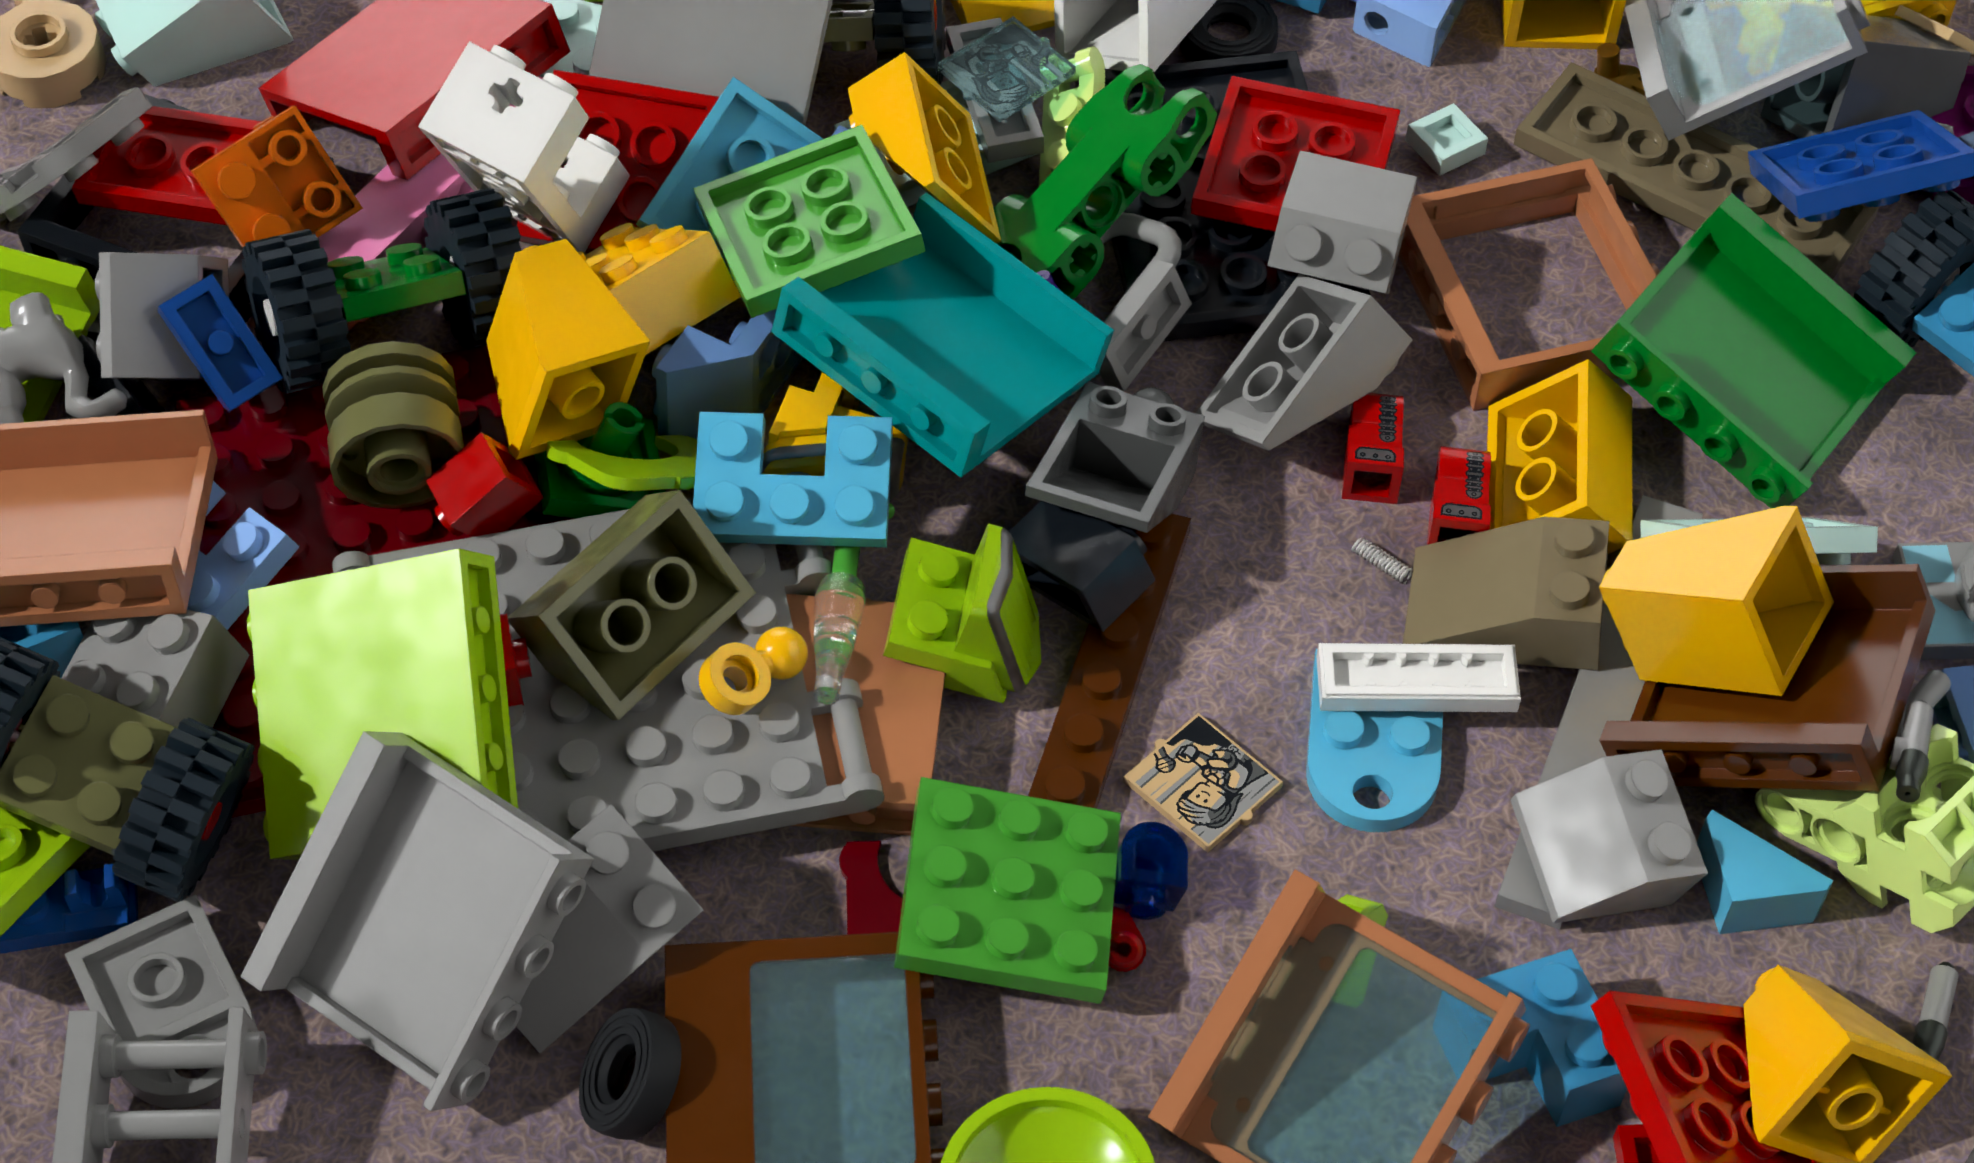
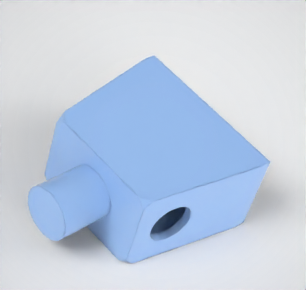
M1350 0L1356 2L1353 31L1411 60L1430 67L1466 0Z

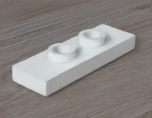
M1318 644L1316 658L1320 711L1518 712L1521 694L1515 645Z

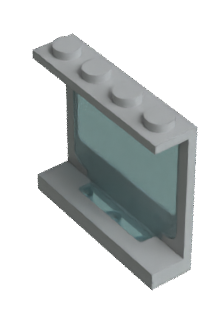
M1626 0L1625 4L1645 96L1668 140L1674 139L1868 52L1861 30L1871 24L1861 0Z

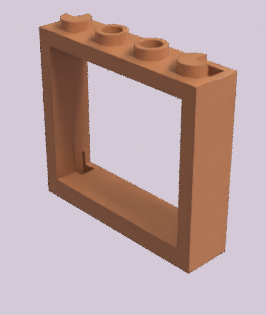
M1592 158L1413 196L1398 257L1473 411L1488 408L1489 405L1587 359L1592 361L1612 380L1619 378L1591 352L1603 337L1499 360L1440 241L1574 212L1627 310L1660 271L1656 264L1649 263L1640 246L1639 235L1634 223L1626 221L1617 204L1613 185L1606 184Z

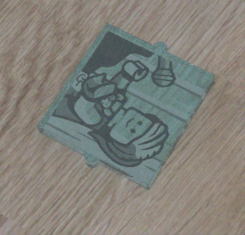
M1013 16L938 62V72L963 92L964 100H973L998 122H1001L1073 77L1076 73V66L1050 46L1049 38H1040Z

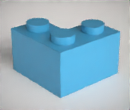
M1572 949L1476 979L1506 997L1510 991L1523 998L1526 1011L1521 1019L1530 1024L1527 1035L1512 1060L1507 1062L1499 1057L1486 1080L1526 1067L1556 1127L1621 1106L1627 1087L1614 1058L1604 1046L1603 1033L1591 1008V1005L1598 998ZM1442 991L1433 1030L1459 1080L1493 1020Z

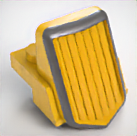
M823 372L814 392L789 385L769 431L768 445L764 448L762 474L785 475L791 472H805L811 476H824L828 415L875 416L856 411L860 400ZM894 426L889 501L898 495L902 486L908 437Z

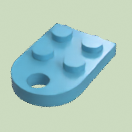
M1316 649L1313 665L1306 765L1307 784L1314 800L1331 818L1345 826L1360 831L1388 832L1412 824L1430 808L1437 793L1441 774L1443 712L1320 711ZM1363 787H1375L1382 790L1388 796L1390 802L1382 808L1371 809L1358 803L1353 794Z

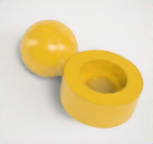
M774 627L760 636L755 649L738 642L722 645L701 665L699 671L701 692L708 703L718 711L729 715L744 714L766 697L771 687V678L778 680L789 679L796 676L804 668L808 657L806 642L797 631L791 628ZM724 677L729 678L733 682L736 691L726 683Z

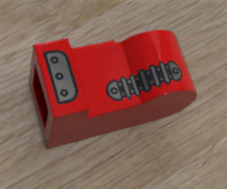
M1368 393L1351 403L1348 436L1345 444L1342 499L1389 504L1398 503L1404 470V448H1402L1403 396ZM1354 472L1388 474L1389 478L1381 485L1367 486L1355 479Z
M1440 446L1434 490L1430 504L1427 545L1446 540L1439 533L1440 527L1474 531V533L1490 529L1491 505H1489L1491 452Z

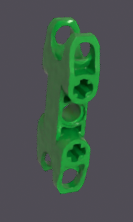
M1143 64L1125 69L1107 86L1093 95L1069 124L1066 133L1068 155L1029 199L1022 195L1013 194L1003 198L994 207L1001 242L998 245L1034 272L1041 270L1049 271L1054 283L1071 299H1075L1101 268L1104 259V245L1100 238L1141 191L1150 196H1160L1167 193L1192 166L1198 152L1212 133L1215 125L1217 112L1206 95L1197 89L1182 90L1161 107L1166 89L1156 78L1153 70ZM1142 82L1143 93L1141 99L1131 110H1128L1127 99L1129 93L1135 85ZM1192 108H1195L1196 118L1193 126L1187 133L1178 136L1176 130L1186 114Z

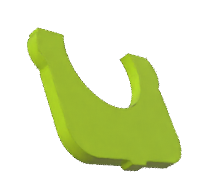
M655 436L654 444L656 447L672 455V457L663 459H632L607 455L580 445L576 440L547 442L546 454L550 460L566 464L586 477L609 488L626 491L694 489L697 439L689 436Z

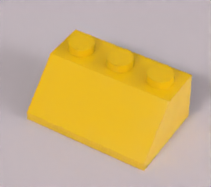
M1587 359L1488 406L1487 452H1491L1489 505H1491L1490 529L1544 516L1609 521L1608 554L1623 548L1627 541L1633 540L1632 397L1592 361Z

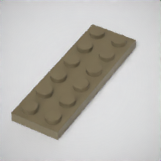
M1572 62L1518 126L1513 144L1555 165L1592 158L1607 185H1613L1616 194L1694 231L1733 193L1832 280L1874 222L1879 207H1867L1859 204L1840 209V215L1825 221L1809 222L1804 220V218L1798 219L1751 174L1747 152L1759 148L1707 124L1668 140L1646 96Z

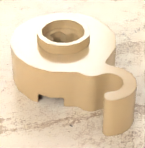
M14 0L16 7L0 16V93L3 96L7 94L12 98L23 100L24 106L28 108H55L77 101L82 97L80 93L82 89L89 86L96 77L99 80L102 79L107 59L92 16L79 5L62 0Z

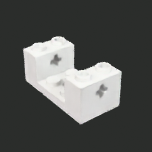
M469 41L418 127L474 191L488 188L494 189L495 193H499L503 197V206L509 207L512 218L555 241L567 239L577 252L582 251L585 253L630 177L618 159L620 151L597 135L589 134L586 140L578 137L590 117L576 99L579 93L578 90L567 81L546 72L543 79H540L525 71L526 63L505 48L494 45L489 52Z

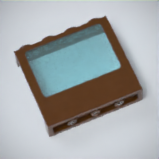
M898 932L665 945V1018L675 1026L681 1043L679 1079L673 1098L666 1110V1163H941L945 1148L931 1149L929 1127L943 1126L941 1083H926L925 1062L939 1061L936 1019H922L921 999H934V976L932 974L894 968Z

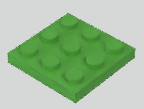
M863 125L693 188L700 210L751 318L777 309L782 287L797 277L803 279L818 292H822L926 252L922 234Z
M921 777L916 792L894 968L1101 1004L1107 990L1121 813Z

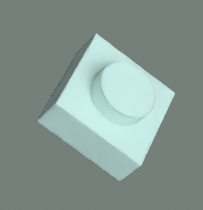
M1453 103L1408 124L1405 141L1441 176L1485 155L1488 137Z

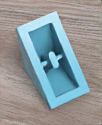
M1711 810L1705 818L1697 845L1708 871V874L1702 878V882L1719 934L1813 923L1831 888L1832 879L1714 810Z

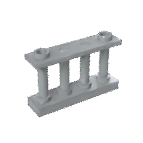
M229 1007L226 1039L122 1041L121 1036L115 1033L98 1010L69 1011L52 1163H102L104 1148H112L114 1141L218 1138L216 1163H247L254 1075L264 1074L267 1063L265 1032L258 1031L244 1007ZM224 1068L220 1109L115 1111L113 1104H108L111 1078H118L122 1070Z

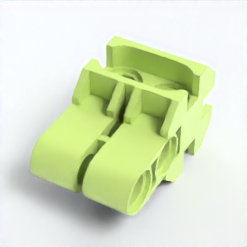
M1938 723L1932 725L1927 776L1921 785L1920 797L1915 802H1904L1897 797L1895 770L1889 768L1891 756L1879 791L1761 788L1756 793L1755 804L1757 810L1766 822L1784 836L1836 861L1838 870L1850 885L1871 904L1881 909L1888 904L1887 889L1909 899L1911 924L1929 933L1955 926L1974 907V763L1959 757L1958 732ZM1940 782H1941V789L1937 787V785H1938Z

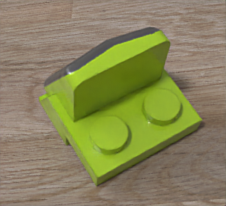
M988 523L975 555L911 537L905 552L883 656L944 672V688L1004 704L1007 690L1017 693L1023 691L1042 663L1039 613L1011 533L1004 527Z

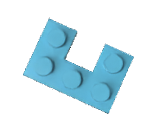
M699 412L693 508L718 542L887 548L893 440L892 417L828 415L824 476L762 474L766 427L764 414Z

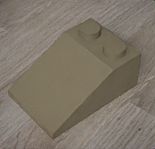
M1544 516L1416 547L1403 644L1515 645L1517 664L1598 670L1604 606L1599 586L1607 571L1609 521Z

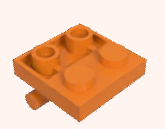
M291 106L274 117L272 115L253 127L252 132L191 170V173L242 248L246 246L245 243L305 229H310L312 234H315L318 238L363 209L296 106Z

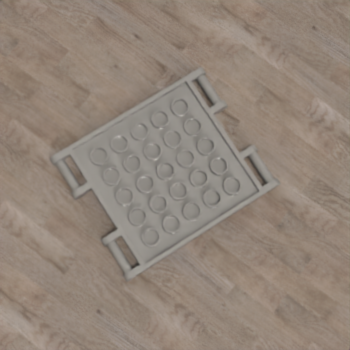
M791 472V473H788V474H785V475H809V474H808V473H805V472ZM688 498L687 500L693 507V498ZM629 509L374 555H367L360 551H347L337 555L332 561L333 573L458 548L491 555L495 559L500 615L507 613V616H509ZM719 542L756 594L620 720L610 719L586 699L546 671L528 648L533 677L520 679L524 705L509 707L518 809L568 841L608 805L612 804L654 852L864 812L879 806L884 801L885 796L881 779L878 775L872 773L858 711V708L863 706V699L857 681L849 678L836 679L825 684L821 690L807 692L802 670L796 676L789 679L778 680L771 678V687L766 697L751 710L740 715H729L715 709L705 699L699 686L701 665L722 645L738 642L755 649L758 639L767 630L774 627L793 629L786 594L817 596L829 591L832 563L824 558L822 546L795 545L799 564L793 569L781 571L776 544ZM509 623L510 629H511V633H512V638H513V639L521 638V637L518 635V633L515 631V629H514V628L511 626V624ZM724 677L726 683L736 691L733 682L729 678ZM832 713L846 777L842 784L831 786L826 784L812 718L814 715Z

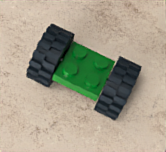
M488 188L431 201L425 210L427 218H424V228L428 233V237H425L426 248H422L420 243L399 244L386 249L387 257L365 262L363 257L360 256L343 257L328 262L324 248H320L319 239L315 234H312L310 229L245 243L246 246L242 250L245 258L242 259V269L246 275L244 285L245 291L249 295L250 302L248 306L250 315L253 316L256 328L254 330L257 340L261 342L264 351L283 377L277 383L280 391L288 394L323 385L328 369L344 354L351 352V345L346 337V334L349 333L347 322L442 300L444 317L446 321L450 320L451 332L455 338L459 337V344L463 348L472 349L487 345L486 340L515 252L522 251L519 243L521 236L518 227H513L512 213L508 206H503V197L499 193H495L494 189Z

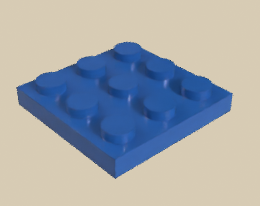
M1920 110L1747 152L1751 174L1798 219L1804 218V220L1809 222H1819L1835 218L1840 215V209L1859 204L1867 207L1887 206L1899 201L1900 194L1923 189L1925 192L1948 191L1958 187L1961 179L1974 176V149Z

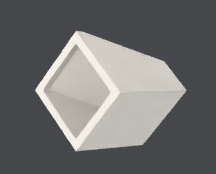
M1054 0L1055 57H1060L1065 61L1074 58L1078 50L1095 46L1103 57L1105 69L1124 71L1131 66L1143 64L1155 72L1217 0Z

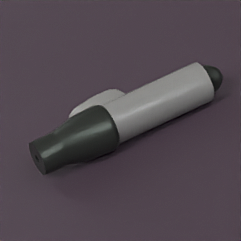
M1916 700L1907 705L1902 737H1895L1889 768L1895 770L1896 795L1904 802H1915L1919 799L1921 785L1927 776L1929 766L1928 751L1934 710L1923 700Z
M1944 961L1934 966L1930 971L1919 1023L1915 1027L1913 1038L1915 1046L1937 1061L1944 1050L1948 1037L1947 1027L1959 977L1953 965Z

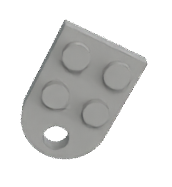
M196 894L65 953L89 1010H98L115 1033L121 1036L122 1041L226 1039L229 1007H244L256 1025L248 1001ZM211 1068L203 1076L191 1079L178 1075L179 1069L122 1070L120 1077L126 1087L141 1100L158 1107L178 1109L198 1106L221 1096L224 1068Z

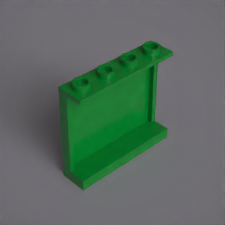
M1733 193L1702 223L1591 350L1596 357L1606 364L1615 376L1629 384L1653 405L1662 417L1676 425L1700 446L1709 458L1717 461L1746 486L1756 499L1764 502L1770 508L1789 506L1813 484L1810 481L1811 477L1885 384L1902 371L1917 353Z

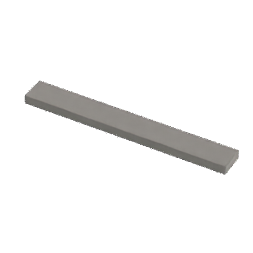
M1643 495L1633 521V540L1640 538L1641 520L1702 519L1703 514ZM1605 603L1603 606L1598 670L1579 669L1538 784L1599 758L1606 757L1599 741L1606 721H1630L1645 681L1639 679ZM1520 832L1494 907L1560 929L1562 922H1552L1524 838Z

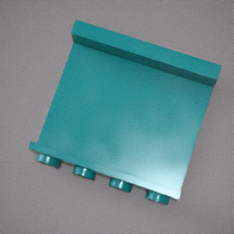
M926 192L918 198L913 217L922 234L926 252L822 292H818L803 279L797 277L781 289L771 333L881 417H892L895 428L959 477H963L1098 375L1114 330Z

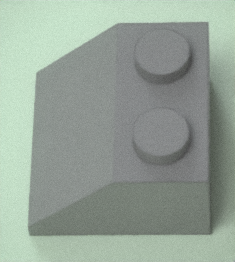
M1300 150L1281 206L1267 266L1389 294L1418 177Z
M1662 749L1602 757L1518 792L1510 799L1553 923L1672 905L1708 874Z

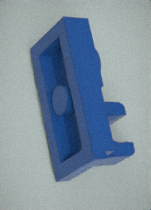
M213 274L158 306V313L224 409L226 408L229 413L283 379Z
M106 864L104 868L79 872L76 869L66 871L0 937V954L100 938L138 921L137 884L115 876L112 870L114 864Z

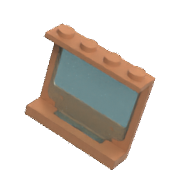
M1295 869L1148 1118L1220 1163H1453L1457 1150L1448 1145L1462 1120L1470 1125H1474L1486 1107L1494 1087L1485 1081L1496 1061L1501 1057L1510 1062L1527 1035L1530 1024L1521 1019L1526 1011L1523 998L1510 991L1507 997L1327 895L1319 882Z

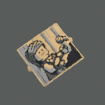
M1197 713L1167 740H1156L1154 751L1123 778V782L1207 853L1240 824L1249 825L1252 822V813L1280 790L1283 785V781L1200 713Z

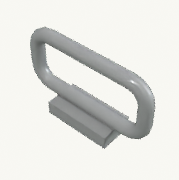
M1123 212L1100 238L1102 243L1104 244L1114 237L1128 236L1158 247L1156 255L1103 321L1114 332L1099 373L1105 385L1119 388L1125 392L1192 303L1175 268L1180 260L1182 248L1181 240L1176 231L1162 222L1137 214Z

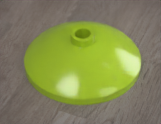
M1036 1087L1005 1094L975 1111L952 1136L945 1149L941 1163H1155L1147 1142L1139 1130L1123 1113L1112 1105L1090 1094L1073 1089Z

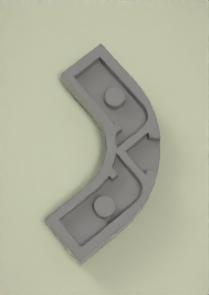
M138 87L123 91L40 154L25 163L3 170L0 173V222L7 218L9 221H12L30 209L39 200L34 194L61 175H64L69 182H72L98 163V159L94 156L93 152L109 140L115 146H119L139 132L145 126L139 117L153 107Z

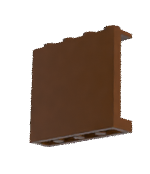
M1919 564L1820 566L1834 603L1782 696L1645 681L1631 720L1606 721L1599 740L1606 756L1662 749L1675 786L1879 791L1936 611Z

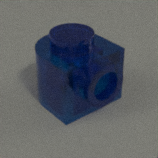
M1143 822L1132 827L1118 847L1114 903L1125 905V912H1129L1133 918L1142 920L1156 919L1162 917L1166 911L1173 912L1188 889V850L1182 837L1171 827L1158 822Z

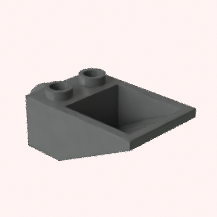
M1087 382L1027 483L1025 496L1147 533L1177 510L1194 477L1205 416L1183 410L1181 407L1174 405L1169 394L1159 388L1146 387L1132 395L1113 386H1101Z

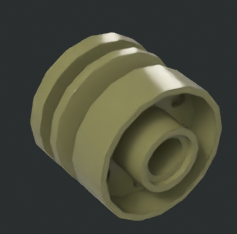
M398 341L368 344L344 354L328 369L322 386L326 406L325 418L329 430L327 440L330 470L334 485L348 499L369 507L401 509L421 506L435 500L426 480L464 448L453 367L436 351L420 344Z

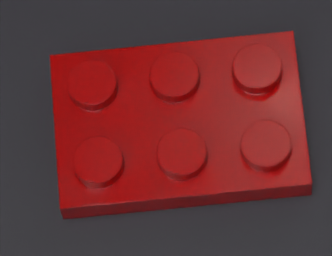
M153 106L139 117L145 126L134 136L119 146H115L109 140L94 151L93 154L98 159V163L77 178L72 186L79 204L227 226L191 173V170L252 132L253 127L261 121Z

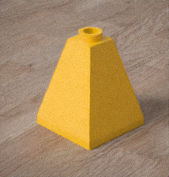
M1777 965L1764 972L1756 981L1755 991L1743 1004L1750 1099L1752 1101L1753 1132L1759 1143L1820 1163H1874L1952 1077L1945 1065L1820 980L1787 967Z

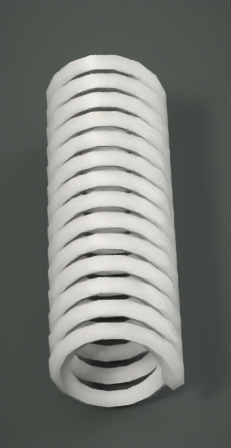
M1364 537L1359 538L1352 546V552L1355 551L1363 559L1366 558V561H1370V564L1377 565V568H1381V571L1384 570L1392 578L1395 577V580L1402 582L1409 571L1407 580L1411 578L1412 568H1409L1407 565L1405 566V563H1401L1397 558L1394 559V556H1390L1386 551L1383 552V549L1376 547L1375 544L1372 545V542L1365 540ZM1361 540H1363V541L1358 545V547L1356 548V550H1354L1355 547L1357 546V544H1358Z

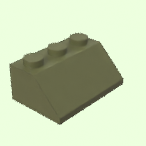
M681 490L645 495L509 615L508 620L521 638H526L528 648L546 671L566 684L610 719L620 720L752 598L756 592Z

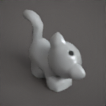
M32 292L10 303L9 312L12 326L7 328L0 327V424L24 422L22 415L27 401L22 383L35 378L64 381L66 413L75 418L115 416L126 408L127 397L123 391L116 388L111 389L94 400L87 397L89 375L83 362V346L74 332L64 324L62 316L54 315L49 298L40 292Z

